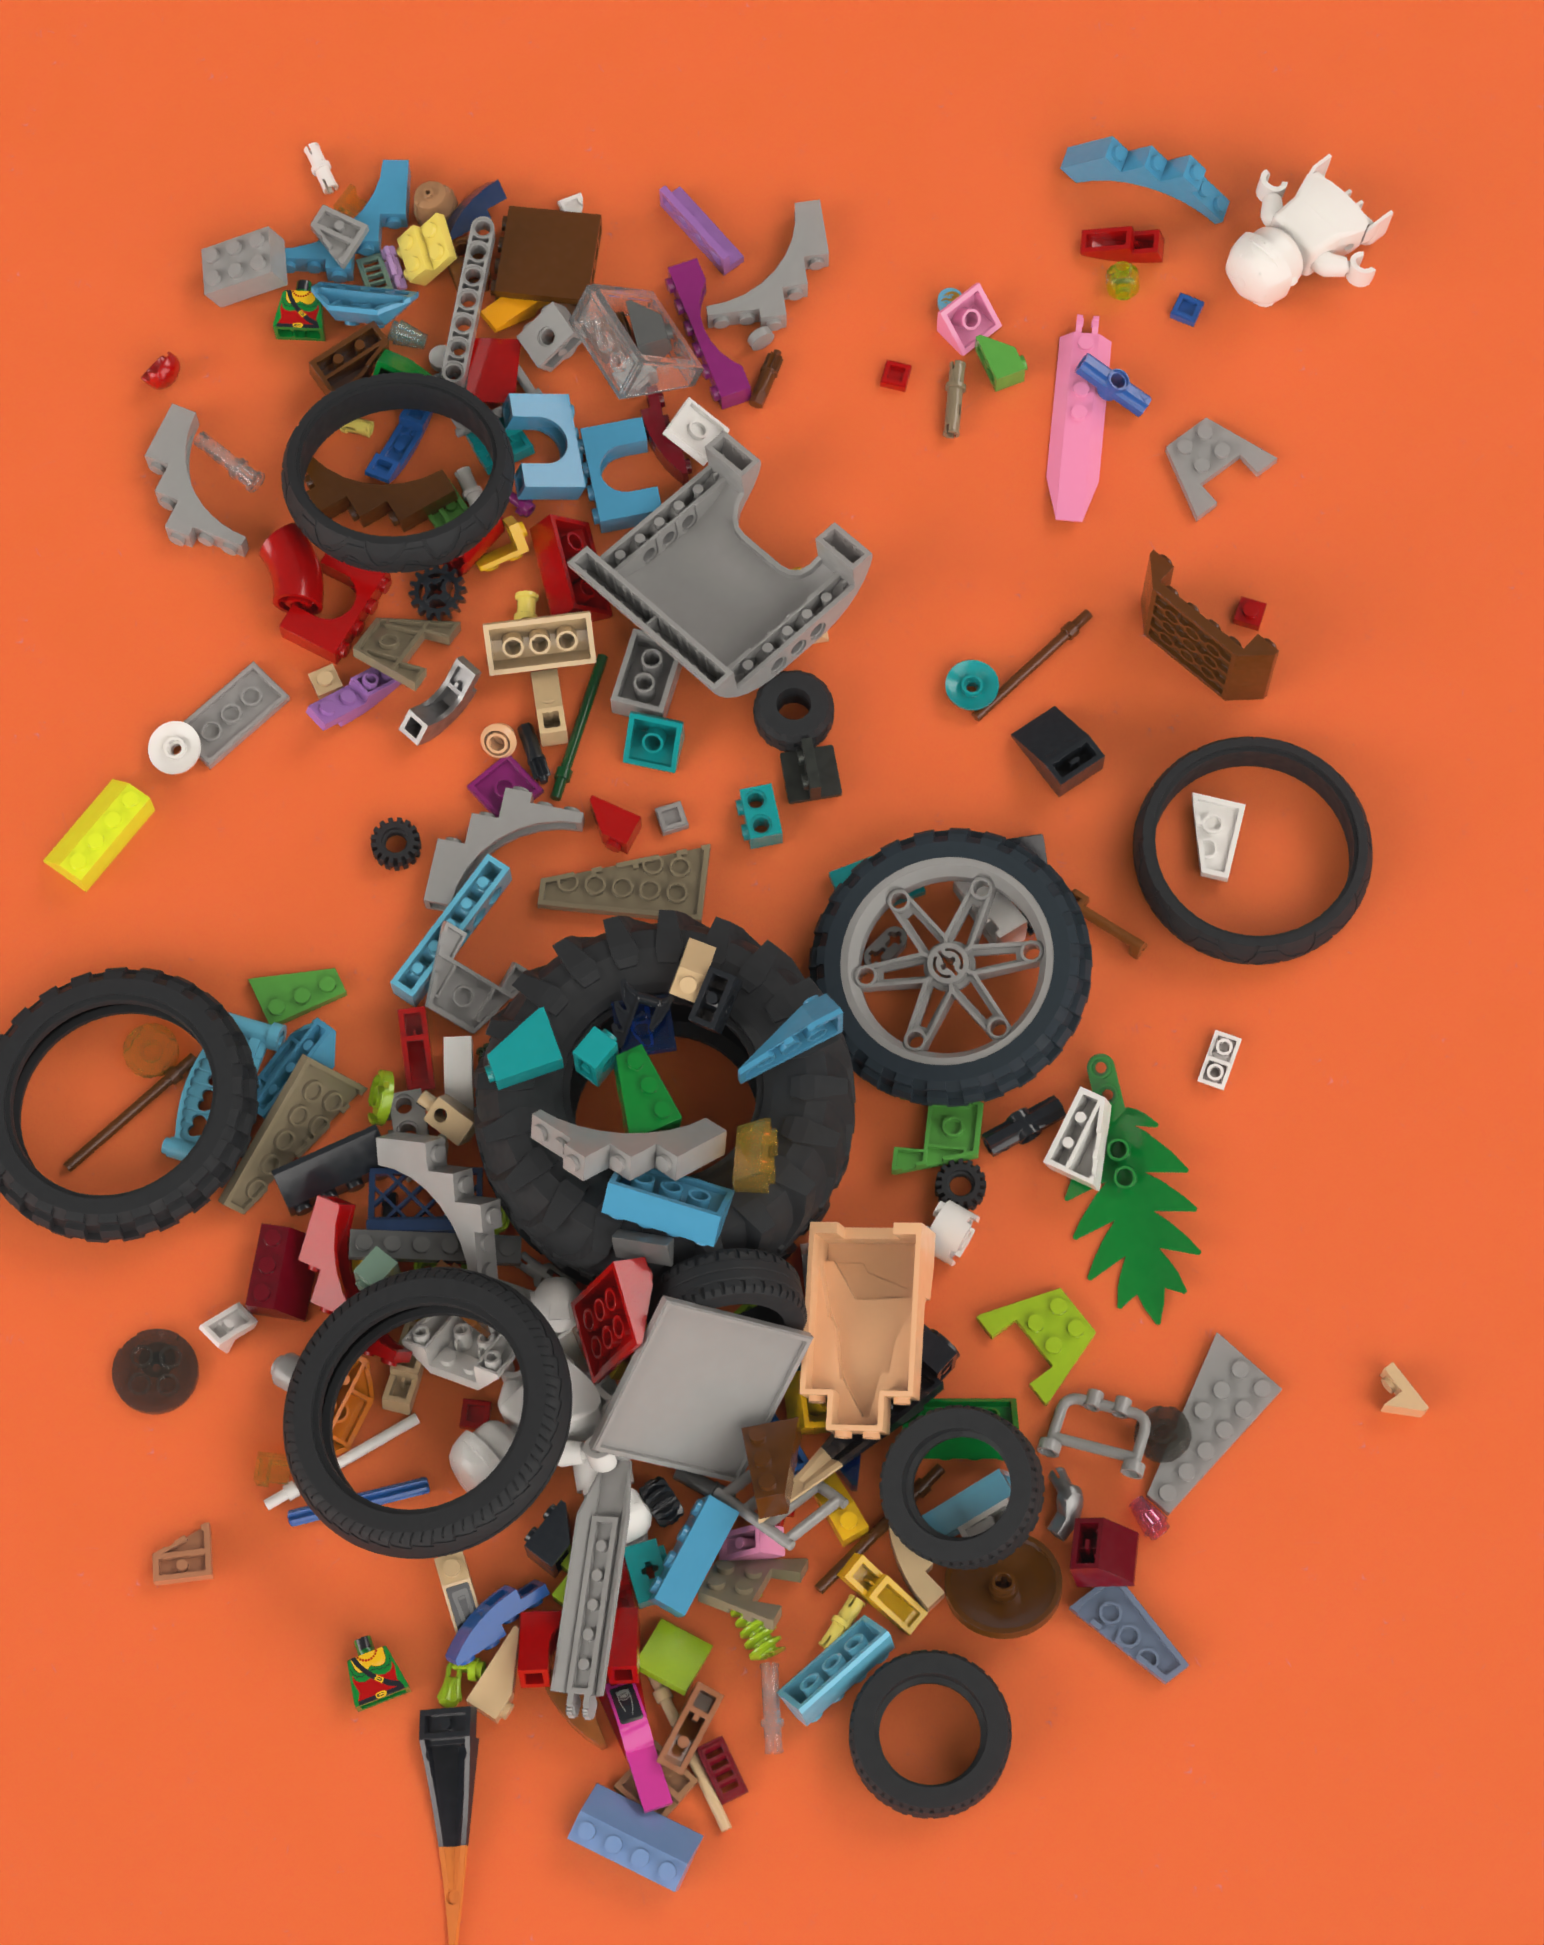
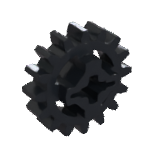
M444 564L442 569L436 565L432 570H424V574L416 572L417 582L410 581L411 587L415 590L408 592V595L414 599L411 605L413 608H418L417 613L420 616L426 613L428 620H432L436 616L438 621H442L444 615L452 619L451 612L453 610L458 613L461 612L458 604H466L465 598L461 595L468 593V590L465 586H462L465 580L462 576L458 577L459 572L456 569L450 571L448 564ZM423 587H424V588H425V594H424V596L421 598V592H422V589H423ZM455 587V593L452 598L451 590ZM438 590L442 591V593L438 595L434 594V591Z

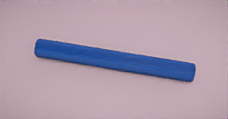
M422 1477L357 1494L373 1503L383 1505L427 1494L430 1492L427 1478ZM309 1506L292 1509L287 1513L289 1524L293 1527L320 1520Z

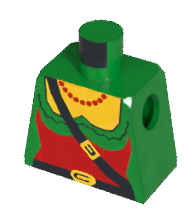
M298 280L296 290L283 291L273 322L276 339L325 341L323 305L311 292L312 283L310 281Z
M364 1636L354 1641L358 1656L348 1660L347 1664L354 1704L358 1712L411 1692L407 1681L387 1646L375 1649L371 1636Z

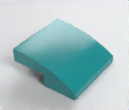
M501 417L499 420L505 428L504 417ZM505 429L512 446L514 462L535 453L532 443L523 430ZM471 432L465 435L484 470L490 475L493 462L486 447L474 433Z

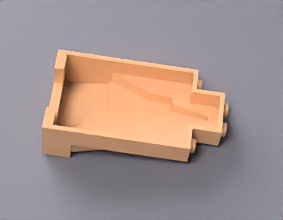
M810 1222L805 1294L807 1322L803 1331L810 1332L814 1338L801 1361L800 1395L809 1398L808 1402L823 1404L826 1403L827 1399L826 1430L835 1434V1438L852 1439V1434H863V1439L880 1440V1435H890L891 1400H893L895 1405L905 1406L911 1405V1401H920L925 1302L931 1298L936 1233L923 1223L894 1222L893 1228L844 1227L838 1222Z

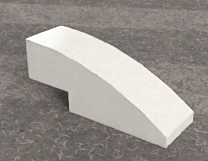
M472 1036L443 1037L445 1094L450 1095L474 1111Z

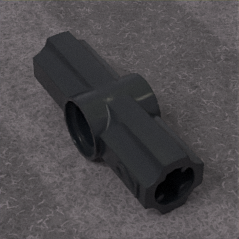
M1053 1095L1029 1109L1024 1107L1015 1111L1005 1122L981 1134V1138L988 1152L994 1157L1018 1143L1022 1145L1032 1141L1041 1134L1042 1130L1064 1119L1066 1113L1059 1099Z

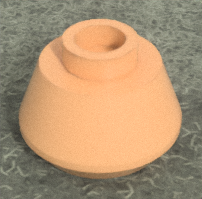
M491 724L481 734L482 748L488 755L494 758L509 757L516 749L517 739L514 730L507 724Z

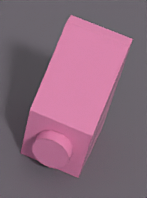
M753 1525L730 1530L719 1551V1560L728 1561L774 1559L785 1556V1547L779 1545ZM775 1526L784 1533V1527Z

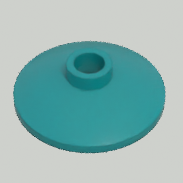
M966 660L956 664L948 672L945 690L951 702L959 708L971 711L980 710L989 706L995 700L999 691V680L996 672L988 664L978 660ZM973 686L977 690L975 692H970L967 690V688Z

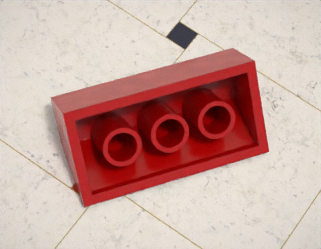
M549 514L530 528L551 615L590 611L592 622L612 617L610 602L567 564L569 560L586 546L597 554L589 522Z

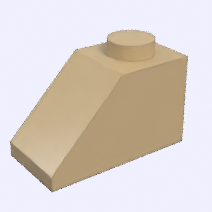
M689 937L669 993L695 1003L711 965L716 947Z

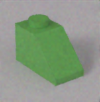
M983 335L976 336L975 351L995 392L1024 382L1025 371L1028 369L1027 363L1023 355L1019 356L1015 347Z

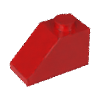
M592 795L590 797V807L603 844L613 852L619 853L621 851L628 854L642 828L641 816Z

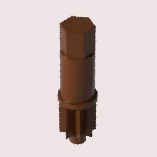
M775 349L774 352L771 351V353L767 354L749 400L751 406L763 408L784 360L780 356L781 351Z

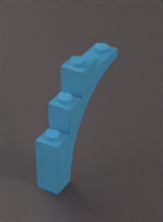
M1113 136L1068 147L1060 167L1076 183L1116 181L1131 183L1165 193L1196 209L1214 224L1223 222L1230 202L1204 177L1206 169L1192 155L1167 160L1152 145L1128 151Z
M383 160L380 178L375 191L363 210L354 218L367 224L369 227V232L355 254L370 256L381 253L382 227L391 229L408 227L411 182L409 160ZM320 240L299 247L285 248L287 273H294L295 271L313 274L326 272L328 281L337 283L354 281L355 254L346 268L342 269Z

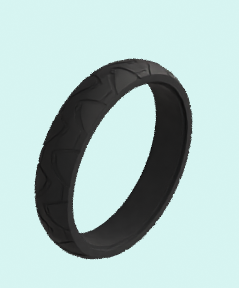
M397 372L372 375L369 378L365 377L337 388L336 391L330 392L314 404L300 420L299 425L293 430L287 442L283 456V470L281 472L283 496L288 510L298 528L301 529V532L315 546L331 557L356 568L382 573H406L436 567V565L439 566L450 562L475 547L483 540L482 538L487 536L503 515L509 503V496L512 493L515 474L512 446L505 428L494 412L467 389L448 380L419 373ZM414 409L429 411L451 418L474 433L489 452L493 462L492 471L478 499L465 512L452 521L435 529L413 535L376 536L346 528L321 512L312 502L304 488L308 465L321 444L344 425L363 416L381 411Z
M1248 736L1228 738L1203 745L1197 750H1192L1182 756L1164 771L1154 783V787L1146 795L1140 807L1133 834V859L1137 879L1144 898L1156 917L1173 935L1185 944L1210 957L1232 963L1274 964L1301 957L1328 942L1333 935H1336L1355 914L1364 898L1371 877L1373 862L1371 831L1365 811L1354 790L1331 765L1320 757L1299 746L1277 739ZM1254 766L1283 772L1297 778L1315 790L1334 811L1343 828L1348 845L1349 870L1347 882L1334 903L1319 917L1302 927L1285 933L1265 936L1243 935L1222 930L1203 921L1189 911L1173 894L1163 877L1157 859L1155 839L1157 824L1168 804L1183 788L1196 779L1220 769Z

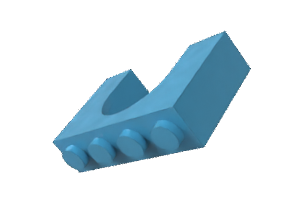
M509 393L502 405L505 429L540 431L548 435L556 443L560 453V460L553 463L520 464L514 475L518 500H578L582 492L587 488V476L583 474V453L579 451L578 447L579 431L574 425L575 409L573 404L570 403L569 394Z
M639 417L580 428L581 439H577L579 451H582L586 462H582L583 474L590 478L591 485H587L589 501H594L596 508L591 509L594 525H600L601 533L635 527L661 505L658 486L622 492L608 486L602 478V473L606 466L615 459L648 452L643 418Z

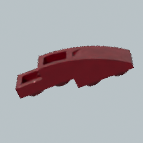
M656 383L646 384L645 391L648 408L641 409L640 412L647 440L664 468L677 481L685 485L689 481L688 474H692L690 459H685L684 450L662 434L670 423L668 414L663 415L662 408L665 407L663 392H657Z

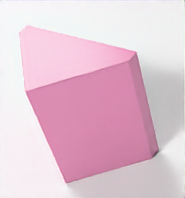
M978 282L938 312L937 332L961 356L966 355L975 348L976 336L983 335L989 337L1002 327L991 303Z

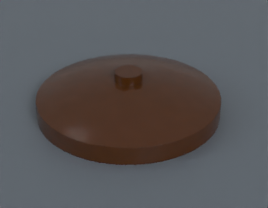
M1029 1536L1020 1548L1017 1547L1013 1554L1004 1560H998L996 1564L968 1570L946 1568L945 1595L955 1617L968 1629L990 1638L1013 1639L1035 1632L1052 1618L1061 1600L1062 1574L1052 1552L1039 1540Z

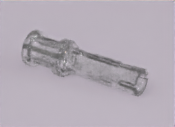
M204 431L196 436L194 445L226 468L230 477L234 480L238 479L243 483L247 491L255 492L262 485L265 474L249 466V462L246 459L234 456Z

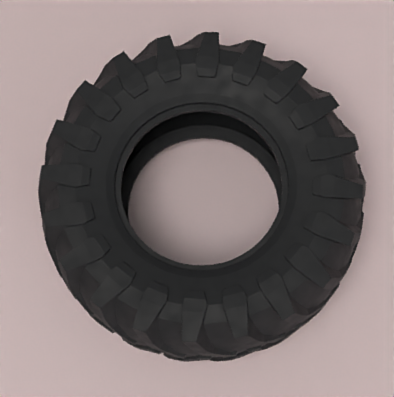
M659 910L658 923L655 924L635 920L628 916H615L604 919L603 923L606 933L596 937H565L552 945L558 957L554 958L547 965L532 970H525L512 984L519 993L503 1010L491 1017L486 1029V1035L491 1036L486 1051L483 1052L474 1071V1087L476 1088L474 1127L488 1182L496 1198L500 1199V1205L518 1234L541 1255L544 1254L562 1273L585 1285H589L591 1281L593 1282L613 1261L627 1260L618 1258L615 1255L612 1235L617 1229L672 1237L666 1232L653 1228H643L637 1223L617 1220L608 1214L601 1213L607 1185L614 1171L608 1168L582 1181L563 1169L562 1157L531 1138L532 1113L540 1109L558 1119L576 1125L578 1102L588 1079L575 1070L573 1051L594 1026L601 1031L606 1029L612 1034L613 1023L619 1029H622L614 1007V1002L618 1001L620 1006L626 1010L621 995V980L626 979L631 987L640 992L665 998L670 995L669 990L689 937L716 947L710 966L732 974L743 981L722 1034H717L689 1021L688 1017L694 1002L675 995L669 1012L661 1024L654 1030L655 1037H681L699 1041L721 1052L738 1069L803 1005L805 1000L814 995L819 997L824 995L810 977L804 978L792 958L769 940L761 946L742 927L730 921L715 917L711 928L686 913L675 910ZM639 1004L633 1021L644 1020L642 1008L646 1005ZM544 1007L563 1058L564 1068L498 1090L495 1081L489 1082L484 1066L489 1065L487 1054L538 1008ZM652 1008V1016L654 1014L655 1008ZM646 1026L638 1027L637 1031L642 1039H648ZM630 1032L627 1036L624 1047L636 1042L631 1036ZM842 1032L747 1081L756 1104L751 1122L745 1134L734 1149L722 1160L699 1173L689 1176L735 1190L721 1234L714 1247L698 1245L694 1241L683 1237H673L674 1255L672 1266L696 1255L733 1248L763 1250L786 1260L798 1248L794 1241L809 1230L810 1222H820L823 1220L830 1207L831 1193L833 1189L838 1188L846 1172L852 1134L855 1128L856 1096L853 1066ZM647 1262L653 1274L652 1283L672 1266Z

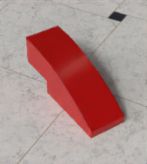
M1132 226L1082 230L1080 254L1091 258L1116 262L1160 263L1163 262L1165 239L1160 229L1134 231Z
M426 1007L398 1009L407 1091L421 1088V1091L436 1089Z

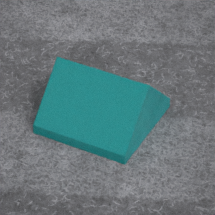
M631 711L623 762L675 773L685 739L684 722Z

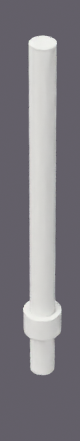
M414 1413L337 1457L340 1469L418 1425L420 1421L417 1415ZM288 1482L282 1486V1490L263 1500L268 1510L288 1499L292 1501L301 1496L295 1482Z

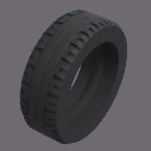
M733 1248L696 1255L677 1263L663 1272L653 1282L646 1320L648 1326L663 1295L712 1308L736 1304L757 1305L752 1309L739 1313V1315L802 1331L807 1322V1311L800 1277L790 1263L780 1256L767 1251Z
M949 1405L945 1408L939 1407L926 1412V1415H920L915 1420H912L907 1428L904 1427L896 1436L895 1443L890 1445L886 1453V1461L883 1462L880 1473L882 1481L879 1483L880 1499L883 1500L881 1505L885 1518L888 1519L890 1528L896 1537H899L902 1544L923 1559L947 1568L962 1570L984 1568L996 1564L998 1560H1004L1013 1554L1017 1547L1020 1548L1028 1539L1030 1531L1034 1530L1039 1520L1038 1514L1042 1511L1044 1502L1042 1495L1045 1492L1043 1470L1039 1457L1035 1454V1449L1030 1441L1017 1427L989 1410L970 1405ZM968 1437L989 1444L1000 1454L1009 1471L1011 1492L1004 1513L992 1527L975 1536L958 1538L936 1531L923 1519L914 1498V1479L923 1458L936 1445L949 1439Z
M912 1651L911 1654H902L883 1664L863 1684L855 1699L850 1717V1753L855 1769L861 1777L863 1784L886 1806H890L893 1810L904 1815L909 1814L916 1818L949 1817V1815L964 1812L969 1807L976 1805L998 1782L1005 1768L1011 1747V1717L1007 1709V1703L1002 1692L998 1690L997 1684L975 1663H970L966 1658L957 1654H948L947 1651ZM938 1684L955 1690L970 1703L979 1721L981 1738L979 1750L974 1761L959 1777L943 1784L924 1785L904 1778L891 1767L881 1748L879 1728L885 1709L899 1693L916 1685Z

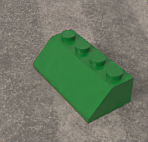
M933 1398L924 1405L923 1411L902 1425V1429L904 1427L907 1428L909 1423L918 1416H924L926 1412L939 1407L970 1405L989 1410L1019 1429L1016 1398ZM968 1437L946 1440L936 1445L923 1458L945 1461L951 1459H969L973 1461L998 1459L1004 1461L1000 1454L989 1444Z

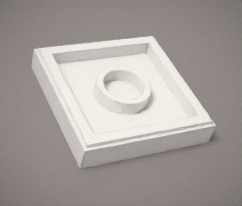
M688 397L662 434L704 466L708 462L705 446L723 431L728 433L730 429Z

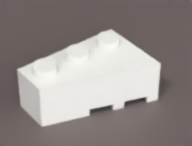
M954 881L953 891L962 903L971 883ZM986 886L980 887L976 895L985 896L990 888ZM996 892L983 935L989 943L1021 942L1026 939L1028 921L1008 898ZM973 905L969 914L975 921L979 907Z
M1080 1086L1043 1161L1049 1169L1099 1192L1112 1105L1105 1097Z

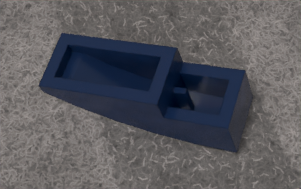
M499 180L487 182L473 191L453 211L446 222L452 240L470 231L471 224L476 218L485 216L492 219L487 209L507 199Z

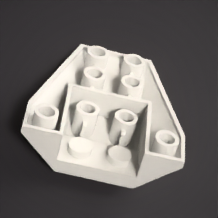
M498 1279L516 1289L529 1300V1293L532 1290ZM458 1316L423 1318L402 1339L404 1347L413 1352L412 1355L431 1374L475 1390H480L499 1379L515 1358V1354L508 1341L499 1332L489 1327L491 1335L487 1339Z

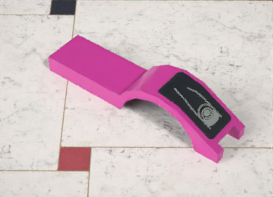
M609 1683L605 1684V1691L617 1721L627 1761L644 1814L672 1805L673 1801L661 1764L656 1762L658 1754L636 1684H617L611 1686Z

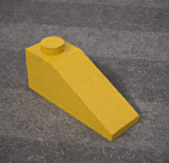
M834 1472L824 1479L823 1482L848 1499L849 1504L844 1509L838 1507L826 1519L842 1547H845L868 1533L869 1526L854 1500ZM816 1493L813 1496L819 1507L828 1501L820 1493Z

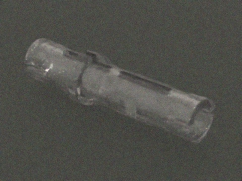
M770 1662L760 1664L764 1717L761 1720V1727L764 1728L765 1754H772V1752L774 1754H781L784 1752L781 1728L784 1726V1719L781 1718L780 1697L776 1693L779 1691V1663L772 1662V1665H770Z

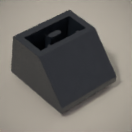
M562 1500L557 1505L552 1504L543 1515L544 1522L539 1528L533 1527L524 1539L527 1542L524 1547L528 1558L554 1578L562 1571L561 1563L571 1552L572 1548L569 1513L566 1503Z

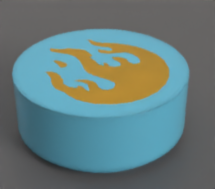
M955 288L942 290L938 295L937 301L939 310H942L962 293Z

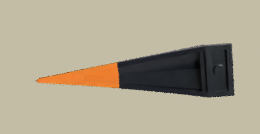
M473 1706L420 1710L419 1742L425 1765L439 1846L449 1945H458L477 1765L479 1738H476L477 1708Z

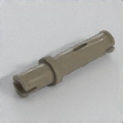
M955 360V365L953 361L949 363V381L945 385L947 402L943 436L951 439L954 438V434L956 438L960 436L963 393L966 392V385L964 384L966 363L961 360Z

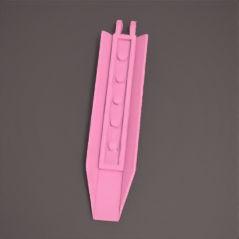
M1077 314L1076 331L1061 336L1059 340L1046 475L1055 519L1072 522H1083L1099 483L1106 400L1099 396L1097 388L1075 373V369L1087 353L1109 367L1112 344L1111 341L1098 334L1099 316H1093L1091 322L1092 333H1081L1084 318L1080 314Z

